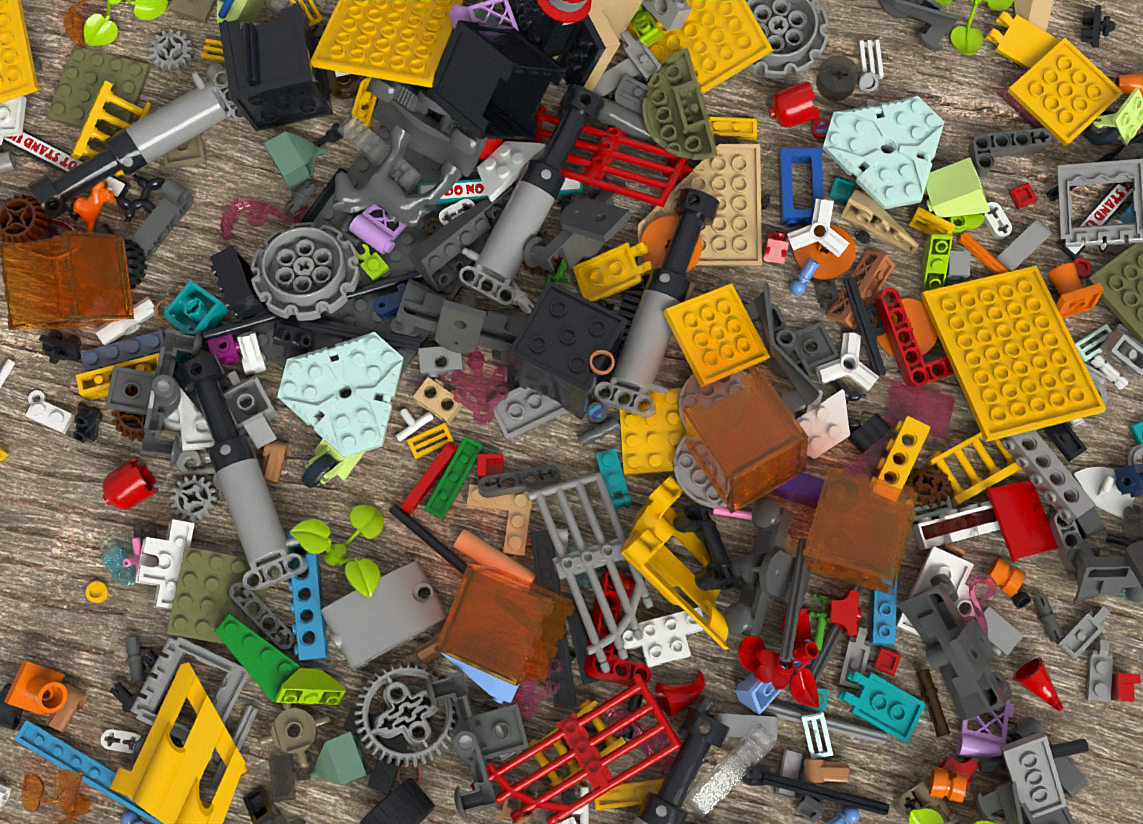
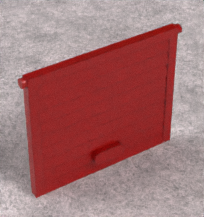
M1030 480L992 489L987 487L988 497L1013 562H1017V559L1058 548L1036 487Z

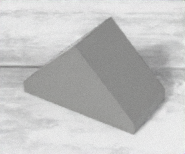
M261 412L242 422L257 449L277 439L270 422Z

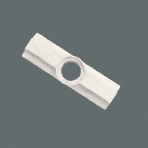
M146 297L130 308L125 307L118 310L113 315V319L94 331L104 345H108L122 335H129L137 331L141 323L154 316L155 304L149 297Z

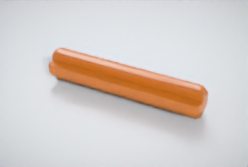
M968 232L963 233L959 237L958 241L992 273L998 275L1010 272Z

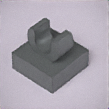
M805 795L797 804L795 811L814 823L825 810V806H823L824 800L820 799L817 802L812 796Z

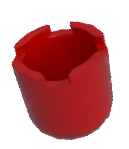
M803 81L776 92L771 99L772 107L768 108L771 119H776L777 123L785 128L819 119L818 106L813 107L812 103L815 95L810 82Z
M132 457L104 478L102 483L104 494L102 496L108 505L112 504L120 510H128L158 493L159 488H154L153 485L157 482L146 465L141 466L138 463L140 460L138 457Z

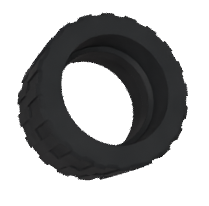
M408 778L378 803L361 820L360 824H419L434 810L435 804L413 778Z

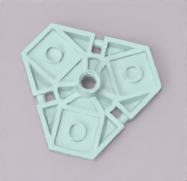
M919 96L880 103L876 107L868 105L866 107L837 111L832 115L822 149L849 176L854 174L857 177L856 183L883 210L920 203L932 167L931 160L935 157L944 121ZM861 166L866 169L864 172L860 169Z
M372 332L337 343L335 347L330 349L324 347L320 350L287 359L277 397L308 426L311 424L314 427L313 430L344 458L383 446L392 411L390 401L391 398H395L404 358L379 335ZM338 355L339 360L332 362L331 357ZM345 390H351V391H352V393H351V395H350L349 397H347V398H342V397H341V394H342L343 391H345ZM377 395L383 396L382 402L376 401ZM320 413L325 415L321 420L316 418Z

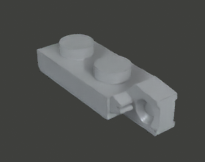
M626 30L621 33V40L625 44L622 48L644 80L649 82L654 72H659L662 66L649 48L638 37L633 38L629 31Z
M1104 606L1100 607L1095 613L1089 611L1056 645L1072 660H1075L1104 630L1103 627L1106 624L1103 620L1110 614V611Z
M857 627V635L855 637L850 636L847 642L838 681L839 685L857 690L861 687V685L848 680L847 676L850 670L853 672L857 671L862 675L865 673L870 651V641L865 640L868 630L866 628Z
M1096 640V648L1091 650V655L1088 656L1086 700L1110 703L1113 655L1109 653V641Z

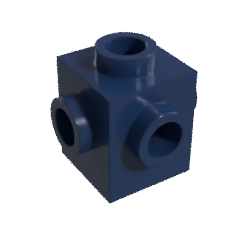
M1133 464L1114 470L1117 478L1116 487L1122 495L1130 494L1131 498L1143 495V464Z

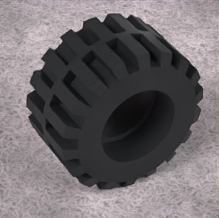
M111 237L98 241L96 243L97 247L91 249L93 253L88 258L90 259L88 268H91L89 273L91 277H94L93 281L99 284V287L106 288V290L128 291L129 289L136 288V285H140L142 282L141 278H144L146 275L144 269L147 270V265H145L147 259L146 256L142 255L144 251L142 248H139V244L129 239ZM117 256H119L121 262L118 273L115 270Z

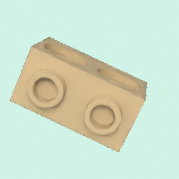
M427 377L414 394L413 399L418 405L449 425L463 407L462 400H460L462 397L453 390L447 391L444 388L445 385L438 379L434 378L432 380ZM429 390L436 391V395L432 398L425 396ZM445 402H452L453 407L451 409L445 410L442 408Z

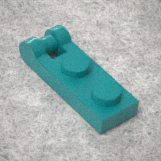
M616 448L596 453L595 457L599 471L615 509L622 505H632ZM621 492L622 497L615 498L614 493Z

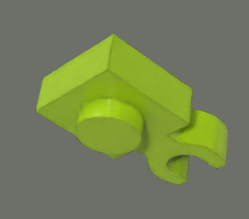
M363 244L365 253L361 255L356 251L359 261H363L360 267L374 282L390 269L376 252L370 255L369 247Z

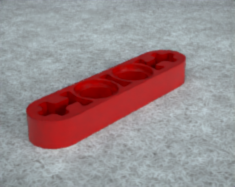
M451 442L446 444L401 506L402 510L409 515L415 511L451 462L458 449L456 445Z

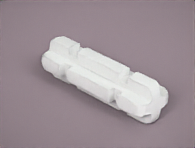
M1097 355L1092 359L1091 364L1106 374L1107 379L1111 382L1114 381V385L1117 388L1123 389L1128 384L1129 380L1124 376L1121 377V373L1109 362L1106 363L1101 355Z

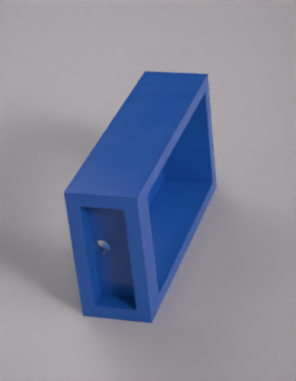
M781 148L778 155L780 225L788 227L808 226L812 224L816 198L824 199L822 148ZM792 164H811L812 209H795L793 207Z

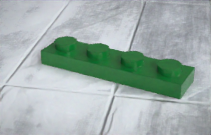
M467 436L464 437L425 506V512L442 521L444 520L474 467L477 455H480L484 449V445Z

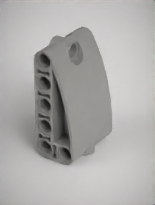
M418 561L409 563L380 577L379 583L370 598L355 590L321 610L331 630L330 634L339 650L341 649L350 668L354 671L369 665L439 625L448 616ZM424 588L430 589V596L427 599H421L419 596L420 591Z

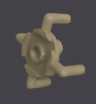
M282 703L284 711L277 716L272 726L271 734L260 737L258 744L260 746H269L274 742L284 752L296 754L301 768H309L312 765V761L307 759L305 751L316 741L318 728L325 725H333L335 720L331 716L314 719L308 711L293 708L292 703ZM293 724H297L300 727V734L297 737H291L289 734V728Z

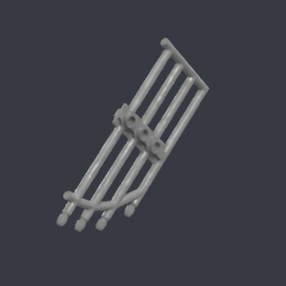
M599 471L528 492L527 498L529 501L535 499L537 501L558 556L552 559L556 574H558L559 580L567 579L592 644L586 647V652L588 656L595 653L603 673H607L610 671V666L606 661L607 658L603 648L614 642L621 660L627 659L628 654L624 648L621 635L627 626L630 625L637 641L643 639V633L639 629L640 626L635 613L640 597L643 598V603L647 609L653 607L651 597H649V592L642 575L627 561L636 583L631 600L629 601L614 563L625 559L620 554V549L627 537ZM596 483L617 539L606 542L585 490V484ZM576 488L598 545L586 548L565 495V490ZM556 493L578 551L566 554L545 501V496ZM607 566L625 612L618 625L615 623L595 568ZM587 573L610 634L601 640L598 638L574 576L576 574Z

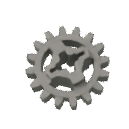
M170 29L169 34L162 31L161 37L155 35L157 41H151L150 43L153 47L149 48L150 58L157 68L160 67L163 72L168 68L170 73H173L175 68L180 72L182 65L187 68L186 61H192L190 55L194 54L193 45L187 35H182L179 30L175 34L172 29Z
M193 475L192 480L184 477L185 483L182 484L178 481L179 488H172V491L176 494L170 497V500L175 502L171 505V508L178 509L175 514L178 517L182 515L184 521H187L189 517L193 523L196 522V518L204 521L205 514L209 517L211 516L210 509L216 510L213 502H217L219 499L213 495L217 493V490L211 489L213 484L210 481L206 483L207 479L201 477L200 480L196 475ZM204 490H206V492H207V496H208V499H207V500H206L205 497H204V493H205ZM187 496L197 497L201 502L191 501ZM181 498L184 501L183 507L181 505Z

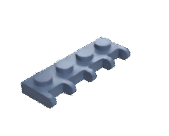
M160 330L80 352L84 371L86 373L160 353L161 346L163 347L165 334Z

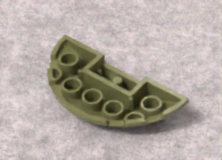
M685 48L666 59L665 65L659 72H654L650 78L646 98H643V118L650 136L666 152L677 157L692 160L710 159L718 156L715 137L689 50Z

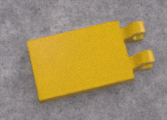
M1004 11L995 21L1007 28L1004 35L1002 36L998 30L993 28L985 38L997 45L994 51L1026 70H1030L1061 42L1019 15L1012 19Z
M641 242L631 247L630 243H625L573 266L582 296L596 303L599 299H605L644 282L642 276L650 274L651 270L655 268L654 263L651 264V261H648L638 266L635 257L648 254L649 249L647 245Z

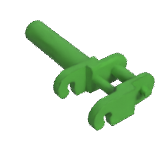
M563 257L560 260L555 276H552L551 273L545 274L547 279L544 286H540L542 291L550 280L555 281V284L560 281L570 284L571 280H566L563 277L567 267Z
M812 594V599L820 600L823 603L821 613L814 614V612H809L808 614L810 617L818 618L814 642L817 644L819 651H821L826 625L825 608L827 601L830 600L827 596Z

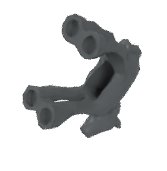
M394 124L390 130L391 147L387 156L370 173L362 187L355 188L346 173L340 172L336 174L334 203L331 207L343 212L356 213L376 204L387 212L386 217L395 224L397 221H400L408 227H414L418 225L422 217L430 213L426 206L435 205L445 193L452 189L455 182L462 175L461 171L445 161L441 167L440 180L434 188L426 193L407 195L391 179V175L412 139L405 130Z

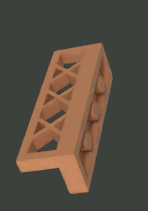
M867 249L850 276L855 277L857 280L860 275L866 273L864 279L857 282L864 306L873 302L875 295L880 291L895 267L887 253ZM871 257L876 258L873 263L867 265ZM844 286L826 316L828 319L841 322L847 330L854 332L858 325L849 298L846 299L847 292ZM845 307L841 315L835 314L838 309Z

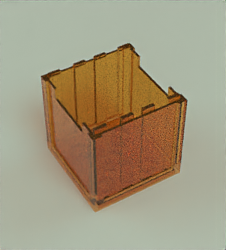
M65 231L63 234L55 235L49 239L26 243H0V258L3 268L2 277L5 283V299L8 306L9 330H67L134 319L123 235Z
M760 367L756 369L751 368L750 373L741 378L746 386L745 388L706 409L702 402L699 401L692 406L685 405L682 410L686 425V447L731 514L806 471L808 436Z
M834 467L833 470L828 469L802 554L807 571L893 596L916 515L914 507L918 493L914 492V488L903 486L902 489L889 486L890 482L878 479V482L869 481V476L859 473L857 477L844 474V469Z
M468 564L434 650L514 686L524 683L525 678L542 683L543 680L546 681L550 672L547 669L551 657L555 658L559 649L556 646L558 639H563L566 629L563 626L567 616L571 617L575 608L573 605L574 600L497 567Z

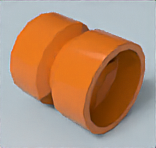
M997 557L989 567L984 581L993 587L1000 585V590L1012 597L1023 583L1026 573L1018 568L1013 567L1010 569L1008 562Z
M933 767L929 781V796L937 798L947 796L948 800L962 803L966 792L967 774L958 771L948 773L947 769Z

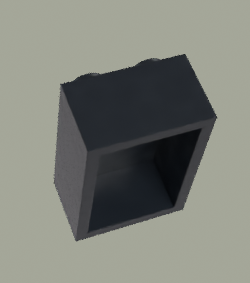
M232 245L210 256L213 264L211 270L218 277V288L225 295L223 301L229 310H233L238 319L241 318L243 320L269 312L265 302H261L258 299L253 288L251 279L255 276L251 271L250 264Z

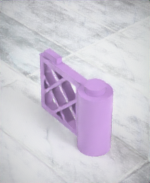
M488 0L468 7L458 4L453 6L448 13L454 29L458 20L486 23L489 15L492 14L501 19L498 25L505 21L518 30L508 0ZM504 3L506 10L503 15L492 10L495 4ZM482 9L488 12L484 21L475 17V10Z
M374 204L354 218L350 224L349 231L381 254L390 253L395 246L394 240L407 225L398 221L399 226L393 232L387 227L386 222L391 220L385 216V210L382 209L383 217L374 218L369 215L373 210L382 209Z
M1008 700L1003 707V713L999 716L993 710L989 711L993 720L986 725L979 716L974 717L981 726L977 731L968 730L967 723L969 719L963 720L957 741V755L978 760L1002 755L1000 747L1006 745L1008 718H1013L1014 704H1010V700ZM996 721L1001 728L1000 736L992 735L987 726Z

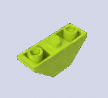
M641 4L631 22L639 40L646 47H649L661 39L664 34L654 16Z
M931 233L925 242L921 262L923 292L944 287L953 239L952 234Z
M299 668L282 684L275 702L339 705L346 692V688L321 669Z

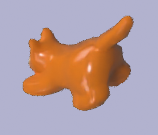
M107 181L99 182L91 189L89 196L80 197L73 204L74 212L88 222L87 234L94 231L95 220L98 218L104 203L116 202L117 200L114 197L113 188L108 186Z

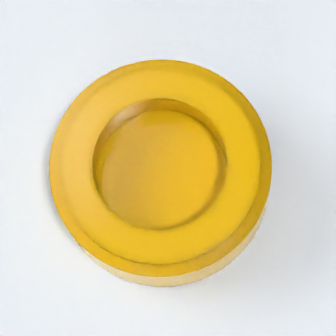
M93 581L86 587L85 595L93 603H102L109 596V588L103 582Z

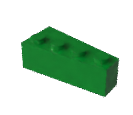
M229 613L225 615L214 630L273 703L282 684L301 667Z

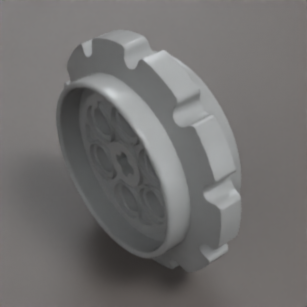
M746 0L770 45L778 48L773 49L774 51L746 67L747 70L753 73L761 70L764 73V77L782 79L786 77L787 72H791L795 76L805 72L813 66V57H821L828 40V34L824 32L827 31L829 24L824 8L815 6L816 0ZM789 40H795L797 43H792Z
M312 222L293 224L288 231L280 229L274 232L263 242L265 249L256 251L251 264V271L255 276L251 281L258 299L261 302L267 301L268 310L283 318L296 315L298 321L318 319L323 311H328L331 314L341 308L348 301L346 293L354 292L359 281V269L355 266L359 261L352 243L349 240L344 241L342 233L328 225L315 228Z

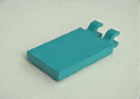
M850 670L847 679L861 685L857 696H854L847 691L841 690L837 698L851 705L850 713L908 744L926 703L872 672H868L865 677L857 671L853 672Z

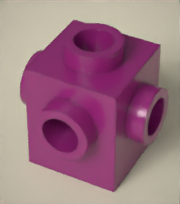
M232 334L207 341L210 354L218 355L221 364L232 365L236 360L241 359L239 342Z

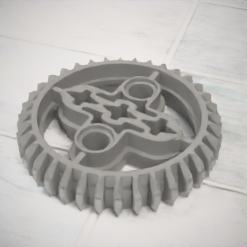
M409 661L406 662V668H402V663L398 662V669H394L392 664L389 665L390 672L388 673L385 668H381L383 676L380 677L378 673H374L373 676L376 681L368 679L367 683L370 688L367 686L362 687V691L366 695H358V699L363 702H356L355 707L362 710L355 711V716L361 717V719L355 720V725L363 726L357 729L358 734L365 733L360 740L361 742L369 740L365 748L370 749L373 746L374 749L371 752L373 756L379 751L381 753L379 755L380 761L387 756L388 765L391 764L392 759H396L395 766L399 767L400 760H403L404 767L407 768L409 761L412 760L413 766L416 767L417 759H420L424 765L426 764L425 756H428L432 761L434 760L432 752H435L438 756L441 755L442 752L439 746L443 749L448 748L444 740L452 742V736L448 733L453 734L454 728L451 725L455 726L458 722L453 717L458 716L457 712L453 711L456 708L455 704L452 703V696L442 698L446 708L445 725L435 742L428 745L432 731L426 719L435 714L439 708L435 707L432 703L430 707L422 705L423 699L430 701L426 689L412 695L404 683L392 681V679L400 676H416L427 680V677L431 675L433 681H438L442 678V674L439 673L436 677L433 676L435 673L434 668L429 673L426 672V664H424L421 670L418 669V662L415 663L414 668H410ZM386 683L387 686L384 689L383 698L389 709L377 716L374 729L372 730L368 720L369 705L375 692ZM393 690H399L403 696L396 700L391 697L390 693ZM395 707H399L398 712L393 714ZM404 710L407 712L413 711L411 718L403 717ZM421 714L420 721H416V717ZM384 721H387L388 723L392 722L390 730L387 727L382 728L384 726ZM416 728L424 731V736L420 739L412 735V731ZM402 733L410 745L422 747L423 749L413 753L396 752L382 745L375 736L378 735L382 738L390 739Z

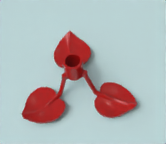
M799 609L794 640L796 646L793 648L792 656L795 660L803 663L796 669L797 675L791 676L789 689L793 699L799 704L819 708L818 690L814 675L809 669L804 668L810 664V660L818 657L819 648L815 642L805 641L811 638L809 609ZM786 615L782 620V632L784 631ZM757 636L745 637L738 647L739 660L742 666L751 673H755L756 669L761 665L755 653L766 650L763 641Z

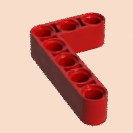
M891 287L879 291L875 295V304L905 384L913 388L955 374L947 356L924 363L898 291ZM884 294L889 295L890 303L885 302ZM892 313L897 316V323L892 321ZM899 333L904 335L905 340L903 343L898 338ZM906 353L912 356L910 363L906 360ZM933 365L938 369L937 375H934L932 372ZM914 372L919 376L918 382H915L913 379Z
M608 571L598 579L604 595L610 603L609 607L617 625L620 599L614 584L612 586L608 582V578L611 579ZM618 571V573H619V575H620V578H621V580H622V583H623V576H622V574ZM595 596L591 620L598 638L601 640L610 632L608 626L604 627L602 624V619H605ZM588 639V645H587V646H590V645H592V644H591V642H590V639ZM614 642L603 648L607 658L606 661L610 666V671L607 673H603L601 668L600 670L596 668L595 662H598L595 653L588 656L586 652L585 672L592 678L628 687L635 684L632 677L636 675V672L640 673L645 683H648L651 679V671L648 666L613 657ZM616 667L620 669V675L616 673Z

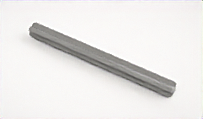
M772 703L762 712V714L803 724L801 715H810L808 712ZM825 717L827 730L880 744H885L887 741L886 732ZM820 718L816 719L817 727L822 729ZM811 720L807 721L809 726H813Z

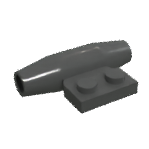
M624 74L614 93L615 101L602 98L605 106L598 120L609 127L620 128L621 131L627 132L626 135L633 139L657 146V143L650 136L643 118V98H646L648 86Z

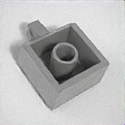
M235 370L227 374L232 385L223 394L236 429L241 436L247 433L242 422L260 412L268 421L279 416L257 375L247 380L246 378L241 380Z

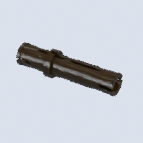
M925 669L915 672L922 690L920 693L926 701L936 736L941 737L950 734L937 695L938 689L934 686L930 670Z

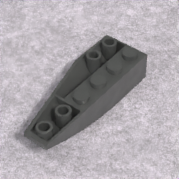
M509 186L493 202L488 197L463 212L408 254L417 272L436 292L439 293L455 280L462 268L471 266L474 260L462 254L463 248L471 249L480 254L514 190L513 186Z

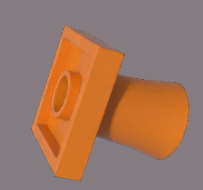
M1074 263L1063 264L1053 269L1047 276L1060 294L1056 306L1062 319L1094 309L1104 291L1101 283L1083 288Z
M23 660L4 702L44 716L47 713L57 712L65 705L68 697L66 687L61 684L65 674Z

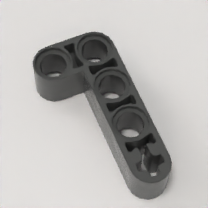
M1044 128L981 133L972 140L968 147V153L978 176L985 177L995 163L994 157L1041 153L1051 142L1052 135ZM1016 140L1021 141L1023 145L1018 144ZM996 142H1000L1003 147L998 146ZM976 144L982 145L983 148H979ZM979 163H984L986 167H982Z
M172 178L167 179L161 187L160 192L164 198L130 239L139 244V248H142L144 251L142 255L146 256L147 260L156 252L190 209L194 201L190 191Z
M1025 717L1008 734L1013 741H1017L1041 731L1045 733L1046 730L1033 717ZM1066 757L1055 758L1054 763L1063 793L1073 798L1088 781Z

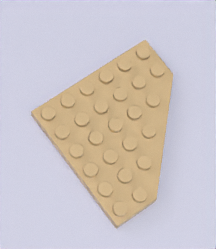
M719 144L717 146L718 156L704 159L673 189L664 207L656 206L637 226L639 244L644 230L656 219L664 216L680 217L675 213L674 208L681 189L691 188L700 190L718 199L720 206L713 224L703 225L700 233L702 253L695 267L762 266L760 144ZM638 256V266H640L644 261L641 256Z

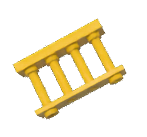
M104 81L70 157L78 161L81 156L92 158L99 154V152L89 148L90 146L87 145L89 138L93 139L95 137L104 142L105 139L111 136L97 130L98 128L95 127L97 119L100 121L102 119L121 129L131 125L105 112L106 110L103 109L105 102L109 103L110 101L138 115L137 121L152 112L149 110L151 103L147 101L140 108L114 95L113 91H111L113 84ZM120 170L114 176L118 178L121 174L124 175V173Z
M981 432L944 453L938 451L929 457L931 460L926 464L927 468L936 464L942 470V474H947L948 480L951 481L954 497L950 501L953 508L987 490V487H992L1022 470L1009 451L1004 449L999 439L994 440V442L1007 460V467L1002 470L995 465L979 440L983 438ZM970 444L973 445L989 470L988 474L990 477L985 480L982 477L979 478L962 451L963 448ZM953 454L972 481L970 483L972 487L967 490L964 487L961 488L944 459Z
M589 699L580 705L581 711L577 713L578 718L593 710V707L598 705V702L596 700L591 702ZM600 717L591 721L599 732L607 728ZM557 727L555 730H553L551 733H549L548 735H546V736H545L544 738H542L541 740H543V739H545L546 737L550 736L551 734L555 733L556 731L559 730V728ZM611 735L605 739L607 748L599 752V754L603 757L626 742L622 737L617 739L616 736L613 737ZM536 739L528 743L529 748L538 743ZM561 740L553 744L560 755L568 751ZM542 751L534 755L541 767L549 763ZM574 759L566 763L570 768L568 771L571 774L565 779L562 776L559 777L555 770L547 774L552 782L550 783L551 786H556L582 770L579 763L577 764Z

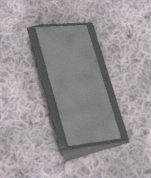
M783 748L777 775L800 780L804 753ZM778 787L774 789L776 794L793 798L797 796V792Z

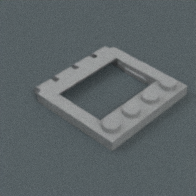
M1143 159L1057 165L1060 240H1065V247L1081 246V239H1084L1085 246L1102 245V237H1106V245L1124 244V236H1127L1128 243L1143 242ZM1133 182L1135 223L1071 227L1072 197L1069 186Z
M169 637L161 651L169 655L166 659L159 655L151 670L152 673L158 675L157 679L148 676L140 693L147 696L146 700L137 696L130 711L138 714L137 720L152 726L157 717L154 713L185 654H188L204 664L226 672L211 700L223 724H225L249 673L244 667L181 637H178L177 641ZM175 722L170 735L186 742L190 730Z

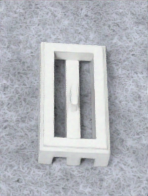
M867 40V42L859 41L861 72H867L864 49L867 47L870 72L875 74L872 47H874L877 66L876 75L878 79H883L884 74L879 40H875V42Z

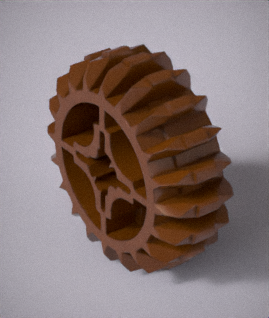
M24 194L21 197L14 195L13 200L7 198L6 204L1 203L0 241L19 250L21 247L28 249L29 244L35 246V240H41V234H47L44 228L49 227L46 221L50 218L35 197Z
M131 386L130 393L125 390L128 396H135L138 393L134 386ZM122 411L111 412V415L116 417L112 422L117 425L116 430L122 432L121 435L123 437L129 436L131 441H134L136 438L139 442L143 441L146 416L142 415L140 418L138 414ZM127 422H138L142 428H131Z

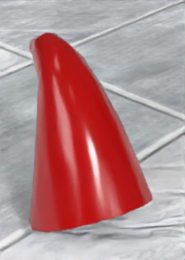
M1034 658L1014 674L1013 680L1054 709L1058 711L1063 710L1062 703L1057 696L1042 658Z
M698 670L697 676L693 681L682 684L657 682L655 684V696L664 714L668 717H673L691 705L703 691L705 677Z

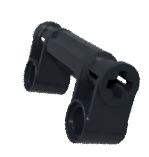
M703 505L686 506L673 519V525L681 533L700 532L711 561L695 576L696 585L704 591L727 590L739 584V581L735 578L731 569L732 563L723 545L716 522L712 520L710 515V507Z

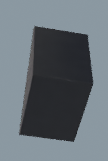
M262 785L243 798L253 824H268L281 814Z

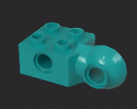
M190 280L164 311V315L167 321L180 331L181 334L196 337L198 331L201 334L202 343H204L202 331L217 327L229 310L222 301ZM178 353L176 363L183 364L192 355Z

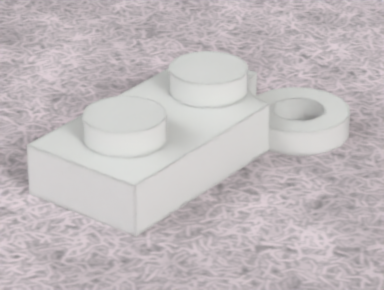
M39 390L31 392L28 397V402L31 406L25 416L65 434L75 415L47 403L43 392ZM40 395V401L34 402V397Z

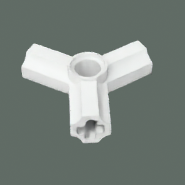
M816 198L812 224L787 233L793 250L818 241L837 257L843 253L850 243L830 228L834 201ZM817 225H822L826 231L824 235L816 236L813 232L814 228Z
M851 332L843 333L840 358L815 368L817 378L822 385L842 377H848L868 392L877 381L879 376L859 362L860 335ZM843 362H850L853 368L847 369Z

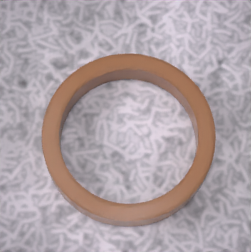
M161 299L154 306V316L158 321L167 323V320L159 317L158 307L162 302L171 304L172 301Z
M606 350L595 351L589 361L592 371L599 375L611 372L615 363L613 355ZM598 354H605L610 357L612 365L608 370H597L592 364L593 358Z
M404 764L400 766L397 772V779L400 784L403 783L400 778V772ZM417 765L416 767L419 770L420 775L416 783L419 784L422 780V770L420 766Z

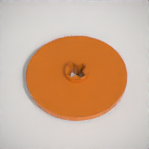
M664 216L647 226L640 243L644 242V245H647L649 249L648 254L641 256L644 263L651 261V264L654 263L655 268H661L668 250L666 247L668 242L672 240L680 217ZM701 236L698 238L686 273L691 271L700 259L702 253Z
M830 224V228L850 243L839 257L818 241L793 250L794 259L801 270L808 258H812L820 264L812 276L817 279L829 280L842 276L850 269L855 259L856 250L852 238L845 230L833 224ZM818 225L814 228L813 232L816 236H822L826 229L824 226ZM821 248H823L825 251L828 250V253L825 254V252H820Z
M903 298L901 300L923 356L932 349L938 334L924 303L915 299ZM892 313V321L897 323V316ZM877 317L875 326H877V322L881 319L880 317ZM884 333L881 336H876L880 347L887 354L895 358L887 334ZM899 333L898 338L903 343L905 340L904 335ZM906 353V360H912V356L909 353Z

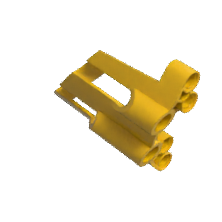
M670 475L648 497L647 502L635 516L632 522L633 528L622 545L620 554L670 603L684 609L723 649L727 650L728 646L725 641L728 636V627L723 614L716 608L715 599L721 589L707 591L700 589L695 583V575L663 545L671 536H674L704 567L711 563L702 541L693 532L681 533L673 525V519L677 514L670 506L683 494V491L677 481ZM678 586L709 616V621L707 622L673 587Z
M189 662L180 665L132 771L118 767L109 789L128 796L163 824H223L245 761ZM187 697L197 714V718L184 747L179 748L173 744L170 732ZM216 748L226 769L211 803L200 799L199 783L212 752Z

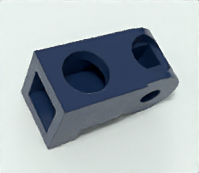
M404 283L397 285L398 292L387 297L381 296L374 300L373 309L378 317L385 319L397 314L406 288Z

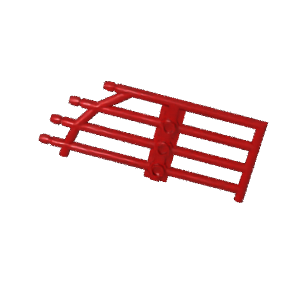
M543 105L539 106L534 116L535 121L540 124L535 133V143H543L542 137L550 139L553 131L541 128L542 121L557 125L561 117L545 113L546 107ZM585 125L582 132L600 137L599 144L596 145L578 139L574 147L594 152L591 159L570 154L567 161L585 166L583 174L564 168L560 173L565 178L664 207L687 158L674 156L666 152L662 147L625 137L627 132L621 131L620 128L607 127L605 131ZM518 139L517 142H527V140ZM623 144L677 160L673 168L620 152L618 149ZM613 159H618L670 176L667 182H663L610 165ZM608 173L661 189L662 192L659 197L603 181V178Z
M639 673L632 677L635 684L579 718L576 712L556 723L559 730L499 767L496 768L493 762L488 764L487 767L491 781L495 780L504 789L495 796L497 805L511 796L526 803L520 809H516L510 814L513 820H517L522 815H526L538 808L557 811L556 814H552L546 819L548 824H555L558 820L564 819L681 748L682 744ZM641 692L646 701L645 705L594 736L590 737L584 728L585 724L636 693ZM652 711L658 724L601 757L595 745ZM664 731L670 741L668 745L617 776H612L606 765ZM562 738L565 739L571 749L513 785L503 776L506 772ZM576 758L582 768L579 772L536 798L521 791ZM585 778L589 780L594 789L571 804L549 801ZM473 782L470 786H471L472 790H475V786H474V782Z

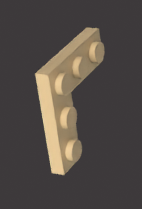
M470 484L467 507L509 512L503 553L525 556L532 500L529 501L527 498L528 491L485 498L479 494L478 485Z

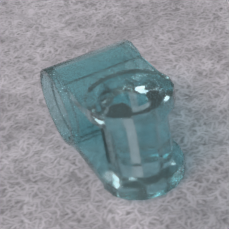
M120 543L99 555L115 581L125 586L135 583L136 570L133 565L130 567L123 565V560L129 558Z

